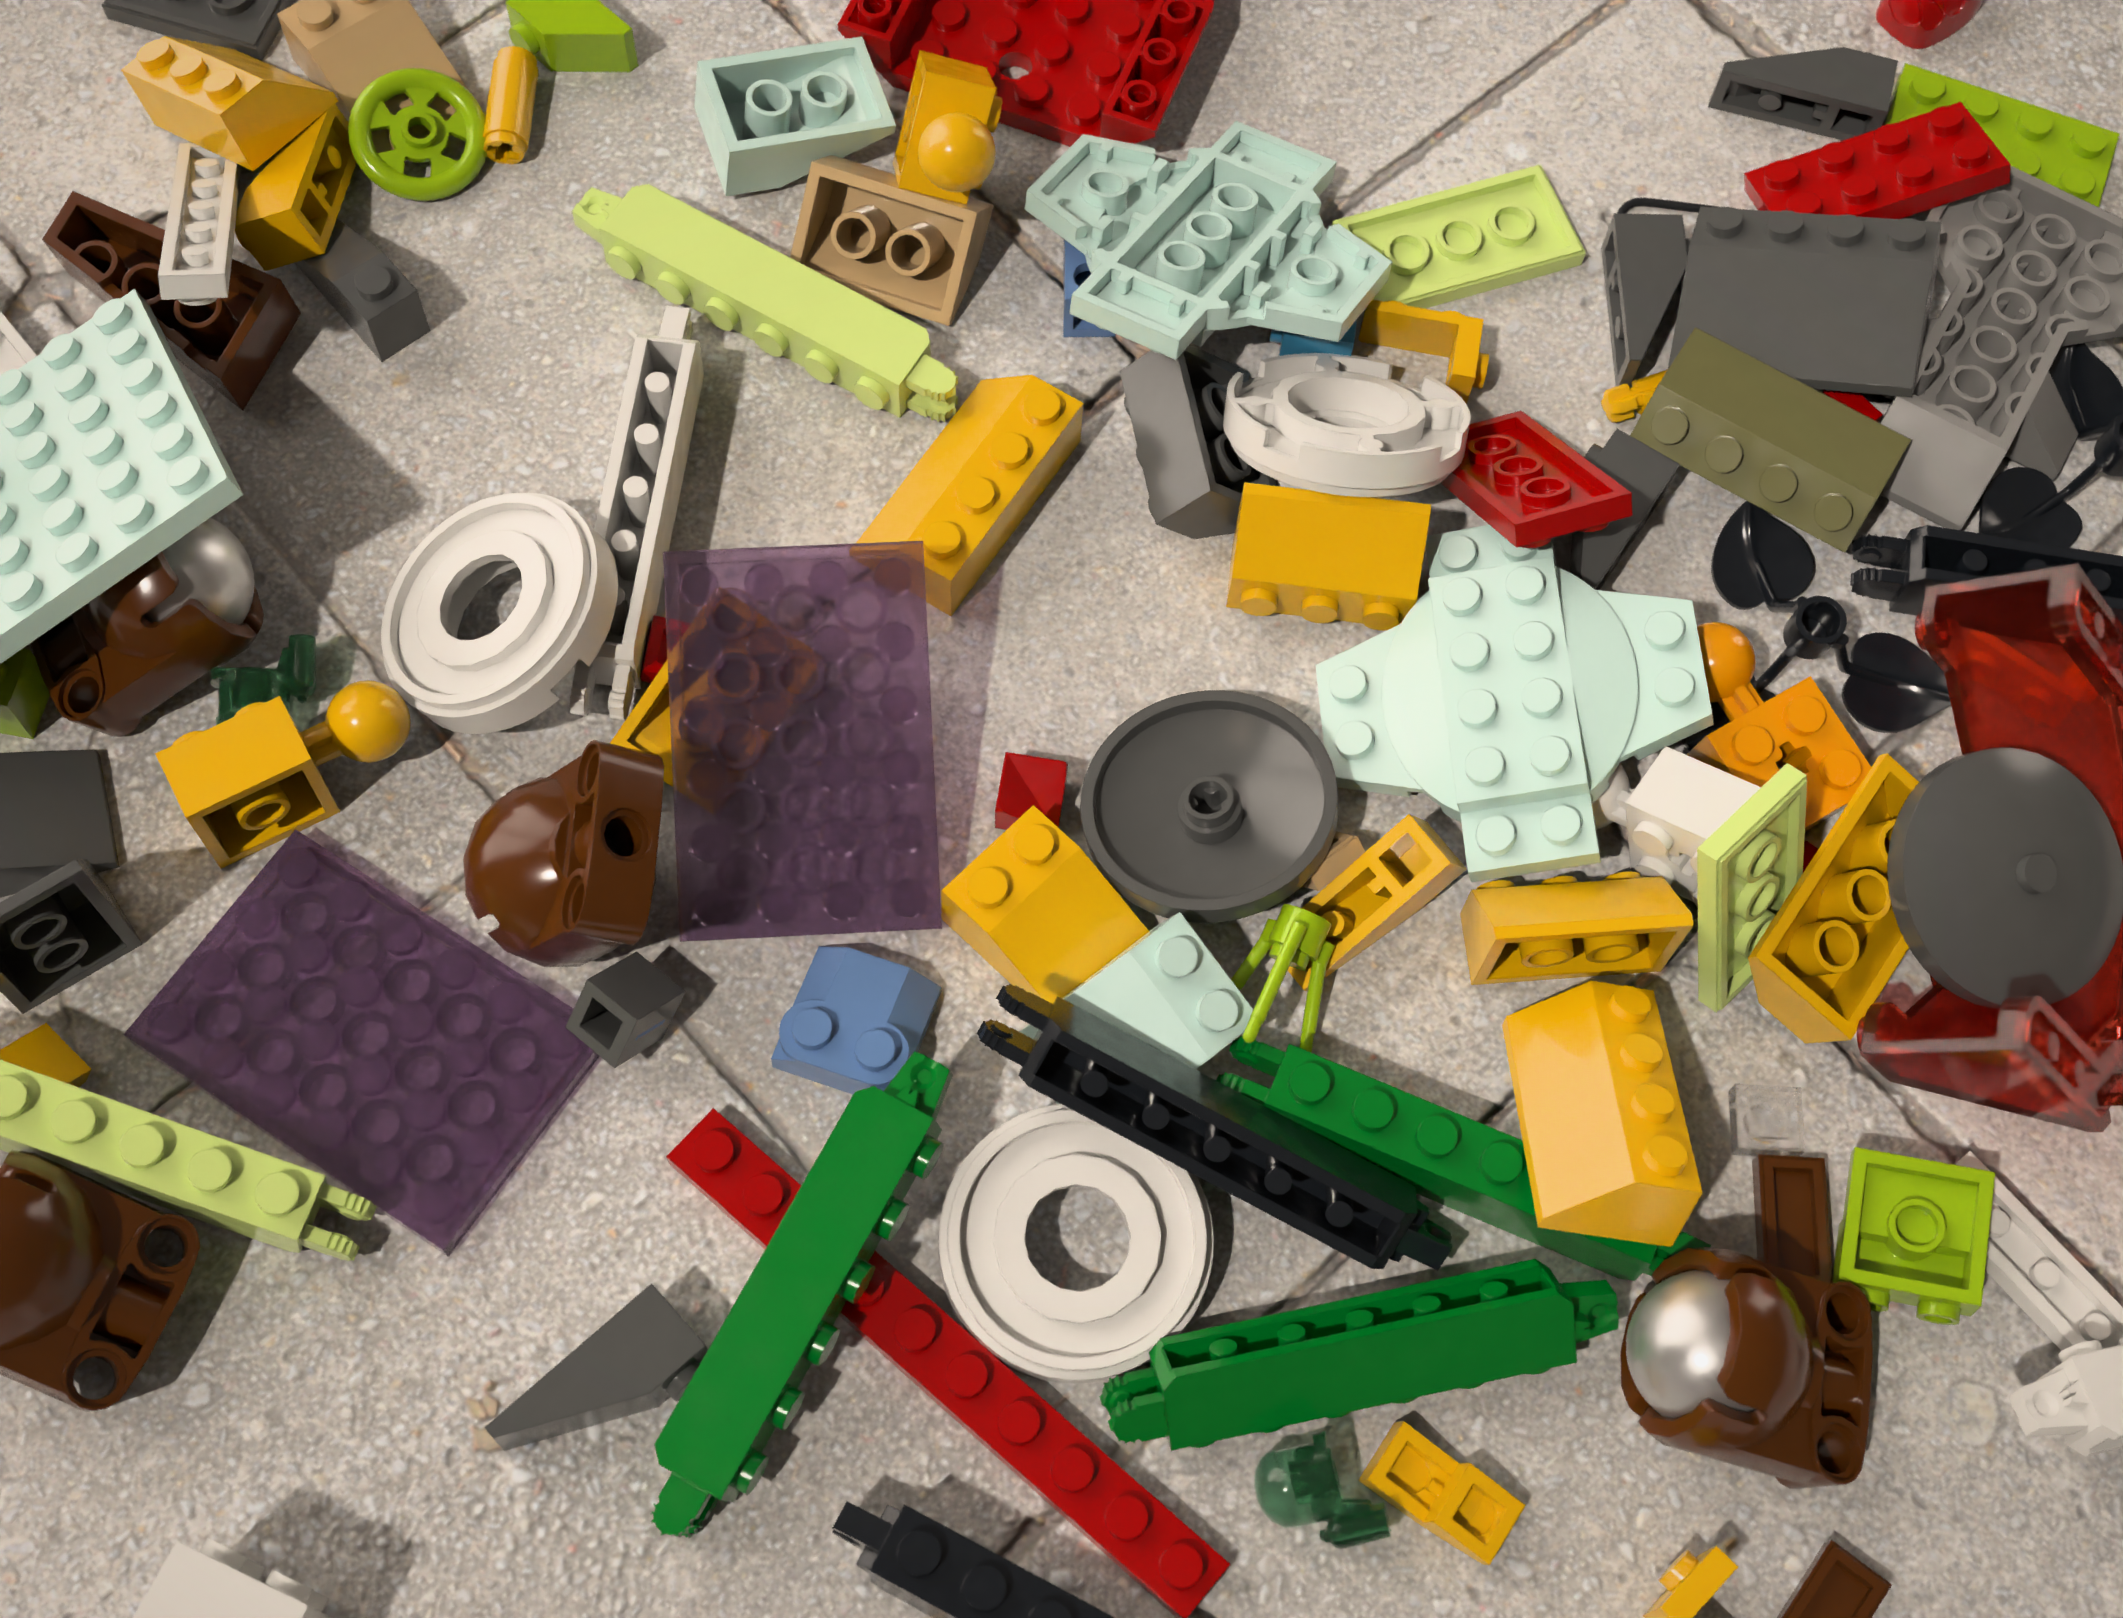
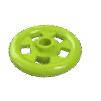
M405 68L386 73L372 81L360 93L351 110L348 123V137L356 162L373 183L397 197L415 201H431L451 196L473 181L483 167L487 157V153L484 150L485 138L483 137L485 115L481 106L462 84L440 72L423 68ZM406 93L413 105L407 106L395 115H392L384 103L394 96ZM437 96L448 102L456 110L448 120H444L437 111L428 107ZM414 125H423L428 128L430 134L425 138L418 139L411 136L408 130ZM384 129L390 130V140L394 150L377 153L372 139V132ZM448 136H454L466 141L463 154L458 161L442 155L448 144ZM406 160L417 163L430 162V177L405 175L404 162Z

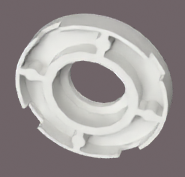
M1302 353L1261 360L1258 377L1244 383L1243 373L1237 372L1234 374L1227 386L1223 429L1237 455L1248 465L1271 478L1303 489L1333 495L1389 497L1419 492L1445 480L1461 464L1464 458L1471 416L1467 404L1454 390L1428 375L1423 377L1422 388L1419 389L1391 379L1393 363L1354 355Z
M509 493L497 495L473 503L450 516L437 526L412 552L396 577L385 605L382 618L381 645L384 665L394 689L406 702L436 724L448 730L465 734H486L506 730L534 718L551 707L560 699L551 689L570 671L578 659L590 667L610 630L618 597V575L615 559L609 545L575 509L555 497L544 494ZM518 567L521 571L522 590L518 603L507 620L492 633L478 639H457V631L464 610L478 590L495 576Z
M1062 1104L1041 1107L1020 1114L990 1132L974 1147L959 1167L947 1191L938 1231V1258L943 1286L952 1308L965 1329L968 1328L984 1347L1010 1368L1041 1380L1072 1384L1099 1382L1115 1378L1116 1375L1120 1376L1131 1372L1150 1361L1149 1352L1160 1338L1180 1334L1193 1317L1205 1293L1211 1273L1214 1249L1212 1218L1206 1196L1196 1175ZM1070 1187L1093 1189L1112 1200L1124 1216L1129 1234L1127 1258L1117 1275L1100 1287L1084 1291L1059 1288L1041 1277L1029 1260L1024 1240L1027 1220L1037 1203L1054 1191Z

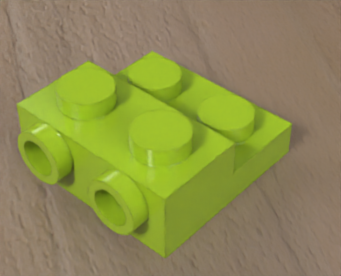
M1854 1147L1850 1155L1843 1219L1838 1227L1832 1275L1833 1283L1839 1281L1850 1282L1857 1286L1866 1296L1871 1311H1888L1889 1301L1917 1306L1916 1317L1930 1323L1957 1325L1960 1322V1315L1971 1317L1982 1306L1995 1172Z

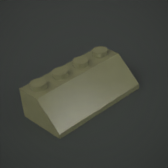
M1697 327L1694 328L1658 384L1630 435L1679 463L1682 467L1844 553L1877 501L1911 441L1909 437Z

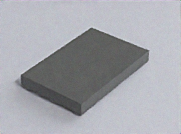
M104 0L102 8L107 19L173 38L235 49L262 61L281 28L277 13L292 6L296 0Z

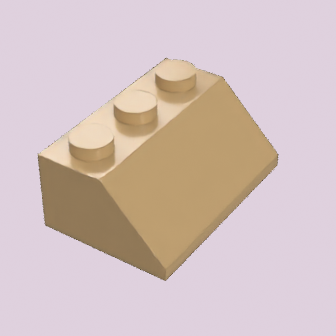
M830 155L811 161L790 258L880 305L950 326L980 261L993 204L969 197L967 205L900 189L898 188L895 174Z

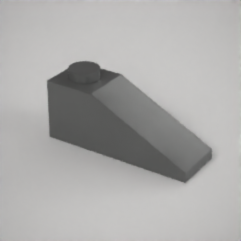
M1846 47L1724 62L1708 107L1843 141L1881 127L1889 110L1898 60Z
M1614 213L1601 252L1616 386L1628 384L1631 387L1632 381L1636 377L1685 273L1691 238H1685L1683 215Z
M338 218L336 219L325 253L295 262L381 362L430 332L417 289L383 251Z
M1618 428L1603 448L1594 443L1584 458L1632 493L1633 516L1609 522L1606 528L1599 531L1572 532L1570 573L1585 581L1595 590L1602 588L1665 496L1680 465Z
M651 1283L484 1428L504 1451L654 1409L662 1405L669 1397H672L677 1402L680 1400L708 1351L707 1346Z

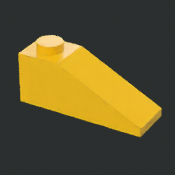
M336 104L282 147L245 189L237 210L235 233L240 244L250 251L264 271L325 253L357 163L349 144L348 121Z
M1408 814L1302 907V909L1310 911L1331 923L1325 941L1335 945L1326 967L1325 978L1417 913L1467 870L1427 821ZM1310 960L1305 970H1299L1290 966L1288 968V972L1304 991H1308L1312 961Z

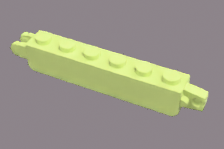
M650 184L632 187L624 198L591 187L584 194L582 200L573 208L572 214L575 226L603 245L606 263L620 276L626 279L636 278L655 288L669 302L676 305L685 304L704 314L718 328L725 331L733 329L752 339L767 354L774 357L784 356L803 366L812 377L820 382H833L854 393L869 408L875 410L884 409L899 418L909 408L924 417L930 416L931 420L935 419L937 422H945L955 415L956 405H958V396H956L958 376H955V371H951L950 367L945 368L943 363L931 357L928 332L921 325Z
M0 1060V1150L8 1153L11 1150L39 1154L121 1193L286 1251L300 1253L302 1248L306 1247L334 1258L354 1261L360 1248L359 1245L343 1234L329 1232L312 1226L320 1206L357 1221L371 1220L377 1206L363 1197L328 1185L326 1175Z

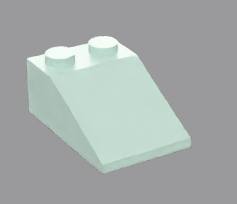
M863 37L697 61L694 108L725 196L783 187L808 175L811 161L830 155L843 158L895 133L896 123Z
M1181 912L1158 924L1062 998L1194 1069L1210 1060L1244 1033L1253 1008ZM1028 1024L1019 1032L1034 1039L1039 1029Z

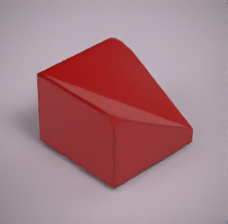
M1005 752L995 808V828L1007 830L1033 805L1059 828L1067 782L1068 763L1060 760Z

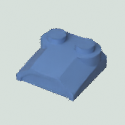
M819 946L793 1006L785 1013L781 1020L779 1040L771 1058L772 1067L850 1094L872 1086L884 1091L913 1052H919L940 997L941 986L910 967L849 947Z

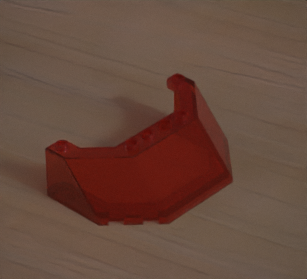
M2079 564L1925 587L1922 613H1919L1915 619V636L1919 647L1922 650L1928 651L1931 658L1945 674L1962 755L1992 748H2016L2038 753L2065 767L2090 790L2101 805L2114 830L2123 861V625ZM2123 918L2115 944L2097 974L2077 992L2049 1005L2040 996L2006 998L2000 1009L1988 1008L1960 998L1948 991L1930 975L1933 987L1905 1013L1892 1002L1873 1003L1867 1010L1866 1016L1862 1017L1858 1023L1857 1043L1860 1055L1889 1082L2086 1132H2103L2112 1122L2109 1111L2110 1107L2123 1106Z

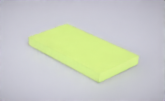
M1541 164L1332 221V225L1340 224L1392 261L1388 281L1373 300L1399 301L1407 306L1424 309L1580 266L1586 254Z
M1788 763L1697 848L1698 1001L1716 1013L1722 1010L1753 980L1748 957L1803 874L1807 775Z

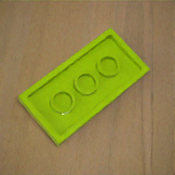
M1905 63L1898 77L1889 110L1882 126L1931 112L1938 107L1962 102L2012 167L2099 207L2120 133Z

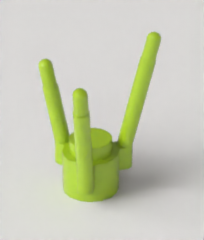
M1283 904L1277 920L1268 918L1260 939L1231 978L1240 991L1271 948L1269 956L1276 961L1243 1033V1040L1246 1043H1252L1256 1039L1289 966L1305 970L1310 960L1312 961L1299 1048L1312 1053L1326 967L1335 945L1325 941L1331 927V923L1326 919L1290 904Z

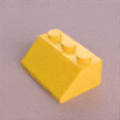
M163 36L161 39L145 44L138 51L137 57L121 69L156 126L251 171L256 170L338 102L334 92L235 49Z
M1244 482L1232 543L1226 607L1241 609L1243 612L1254 616H1268L1278 613L1302 616L1307 621L1314 623H1329L1334 620L1362 623L1370 629L1381 631L1389 630L1401 624L1417 601L1431 504L1373 497L1341 496L1305 489Z
M1633 871L1618 872L1605 877L1602 881L1578 882V879L1573 876L1552 877L1542 881L1539 885L1515 886L1513 882L1508 880L1490 881L1470 891L1460 912L1471 985L1661 972L1694 926L1691 912L1663 876L1641 878L1639 873Z

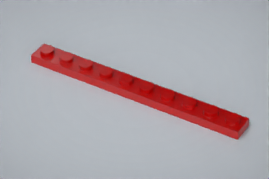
M714 1108L666 1156L668 1163L763 1249H766L801 1187L793 1177ZM874 1251L868 1263L875 1266V1271L868 1287L855 1304L848 1300L846 1301L839 1317L1176 1618H1188L1231 1564L878 1252Z

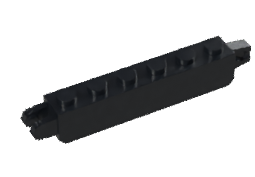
M1930 525L1911 529L1905 539L1868 534L1867 536L1861 535L1860 538L1852 541L1853 560H1858L1857 562H1863L1864 564L1870 563L1873 566L1891 568V570H1878L1875 567H1867L1865 569L1860 568L1855 573H1851L1850 586H1852V593L1862 595V597L1869 596V598L1889 601L1890 612L2084 643L2092 636L2106 646L2123 649V556Z
M1003 985L996 997L1000 1004L999 1006L1003 1007L1011 1015L1017 1016L1022 1021L1039 1029L1034 1039L1011 1027L1009 1028L1004 1023L990 1019L983 1021L976 1033L980 1038V1042L984 1043L985 1046L1021 1065L1018 1076L1030 1088L1371 1269H1384L1389 1259L1399 1262L1403 1255L1438 1271L1452 1250L1451 1233L1427 1218L1430 1213L1429 1208L1416 1200V1187L1059 996H1057L1052 1004L1031 992L1019 988L1017 985Z
M846 1501L832 1527L834 1535L863 1551L856 1566L870 1573V1580L873 1584L933 1618H1115L907 1505H904L901 1511L887 1505L881 1518Z

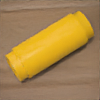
M517 46L502 48L493 62L483 131V137L485 138L484 150L489 159L502 164H517L521 162L524 158V153L528 150L539 73L535 55L529 50Z

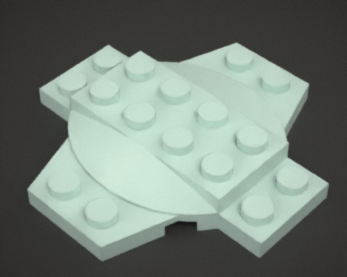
M1235 121L1211 148H1189L1186 161L1171 163L1162 158L1155 160L1156 153L1153 147L1083 134L1026 192L1025 210L1082 252L1086 257L1091 275L1072 294L1069 314L1175 360L1191 343L1201 347L1215 330L1235 329L1250 325L1339 342L1386 284L1392 266L1391 260L1340 224L1331 225L1328 229L1324 227L1319 216L1321 201L1318 197L1333 181L1337 161L1238 121Z
M1490 525L1427 536L1426 551L1430 578H1428L1429 590L1410 609L1402 623L1316 665L1324 747L1332 761L1337 787L1410 797L1412 792L1425 793L1432 801L1441 806L1444 814L1461 822L1467 870L1471 882L1601 863L1592 803L1609 787L1608 779L1615 772L1619 763L1632 756L1641 760L1662 750L1665 746L1668 747L1714 725L1693 601L1595 590L1572 573L1556 567L1552 539L1548 544L1541 547L1516 548Z

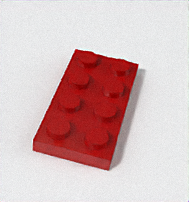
M1958 102L1949 106L1938 107L1931 112L1894 124L1881 126L1876 130L1840 142L1829 143L1821 148L1785 160L1774 161L1767 166L1744 173L1745 192L1757 210H1787L1796 213L1849 214L1857 217L1902 219L2010 183L2011 164L1962 102Z
M1523 411L1470 424L1464 458L1461 464L1441 482L1444 487L1516 548L1541 547L1548 544L1554 537L1576 531H1599L1606 528L1609 522L1633 516L1632 493Z

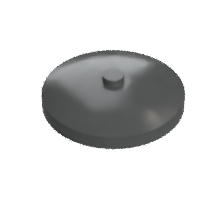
M1205 690L1172 696L1158 701L1129 717L1106 738L1097 750L1084 778L1080 802L1081 821L1089 852L1098 870L1112 887L1131 903L1148 912L1165 918H1170L1181 912L1187 922L1217 923L1245 918L1265 911L1291 896L1310 879L1325 859L1336 832L1339 807L1336 775L1332 761L1324 745L1310 727L1295 714L1272 701L1251 694L1225 690Z
M2016 748L1986 749L1952 758L1937 766L1915 786L1900 809L1893 827L1888 852L1887 876L1892 909L1898 927L1911 952L1922 967L1939 984L1960 998L1976 1005L2004 1010L2050 1005L2063 1000L2081 989L2097 974L2115 944L2123 918V861L2108 817L2090 790L2075 775L2055 761L2038 753Z

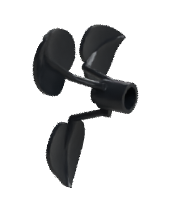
M2085 343L2061 346L2049 369V373L2078 432L2077 438L2083 441L2101 436L2094 446L2095 460L2058 493L2053 481L2039 470L2015 467L1999 473L1988 484L1980 500V534L2069 548L2075 542L2082 529V520L2079 514L2065 501L2076 494L2101 471L2110 476H2123V386L2113 371Z
M1745 501L1732 514L1717 538L1711 559V574L1716 590L1729 605L1740 610L1753 609L1765 602L1771 612L1793 613L1783 630V639L1787 647L1757 680L1753 675L1750 681L1763 702L1776 696L1765 688L1795 656L1808 660L1817 659L1825 655L1831 648H1834L1838 669L1850 675L1842 687L1841 696L1843 703L1851 716L1870 730L1881 733H1897L1911 729L1931 716L1952 706L1958 700V692L1943 669L1919 647L1900 636L1880 632L1863 635L1852 648L1850 662L1846 650L1849 637L1843 634L1847 625V617L1842 606L1834 599L1826 596H1813L1808 599L1801 596L1796 601H1790L1803 593L1813 575L1812 555L1803 539L1789 526L1748 501ZM1710 702L1714 725L1682 739L1683 744L1689 751L1706 735L1730 722L1718 702Z

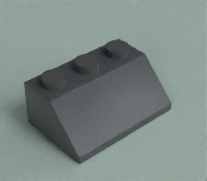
M1191 344L1177 360L1150 350L1122 369L1120 375L1125 392L1124 405L1131 418L1137 443L1136 456L1143 469L1149 494L1148 507L1155 520V524L1189 538L1200 539L1235 533L1244 482L1271 486L1277 485L1274 478L1254 469L1237 455L1223 429L1228 383L1237 372L1244 374L1243 383L1248 381L1247 371Z

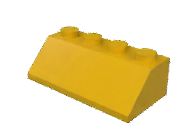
M1034 375L981 380L849 551L850 558L952 616L1081 442L1084 403Z
M1888 753L1879 755L1748 957L1759 1004L1805 1044L1851 1040L1909 948L1898 927L1892 909L1887 866L1889 844L1894 824L1905 800L1919 781Z
M1588 981L1506 1016L1502 1028L1538 1228L1672 1247L1703 1191L1654 991L1629 985Z

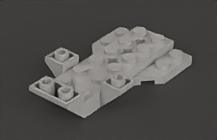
M2012 166L2010 183L1932 208L1925 221L1942 222L1937 269L1950 292V296L1938 318L1927 320L1912 397L1882 395L1892 400L1880 423L1909 437L1911 441L1880 495L1944 528L1955 530L1963 528L2004 456L2027 468L2039 470L2054 481L2078 436V432L2053 382L2049 369L2061 346L2123 337V219Z

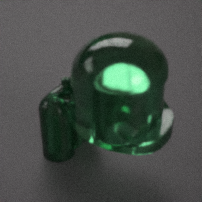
M306 634L289 636L288 647L282 649L277 669L256 667L213 668L210 674V684L218 689V717L215 719L216 725L233 718L241 708L249 704L267 702L278 696L281 697L289 714L290 695L296 697L300 703H305L307 698L313 695L316 690V637Z
M1326 1430L1313 1433V1443L1279 1451L1273 1449L1266 1452L1260 1458L1254 1475L1256 1498L1262 1512L1273 1523L1284 1528H1292L1328 1522L1324 1530H1320V1538L1322 1541L1331 1543L1338 1549H1346L1391 1537L1392 1531L1384 1502L1372 1504L1369 1499L1344 1498L1332 1450L1328 1447Z

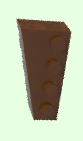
M72 191L42 238L43 242L69 275L105 303L112 299H120L135 289L150 305L175 358L243 411L301 315V311L281 279L232 259L228 298H217L213 303L201 306L185 305L180 303L178 299L161 300L158 271L165 230Z

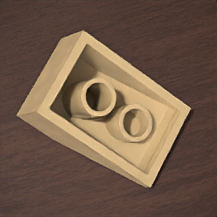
M301 0L277 13L293 60L314 84L334 92L338 100L336 106L348 123L351 110L360 93L378 77L395 70L423 68L437 71L458 81L468 90L409 0ZM406 93L394 96L384 103L392 115H395L407 106L413 105ZM438 96L428 105V107L437 111L444 120H448L456 112L448 102ZM414 125L408 130L411 136L418 139L425 138L430 134L428 128L423 125ZM384 129L372 132V139L377 153L394 150L390 140V130Z

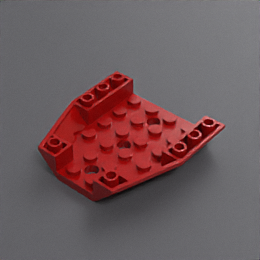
M850 0L838 22V31L846 39L863 37L874 68L892 87L910 92L919 50L986 67L994 85L997 87V96L1002 97V108L998 123L1069 147L1083 134L1136 144L1156 136L1212 16L1214 0ZM1009 67H1020L1029 74L1023 75L1019 79H1012L1003 75L1002 71Z

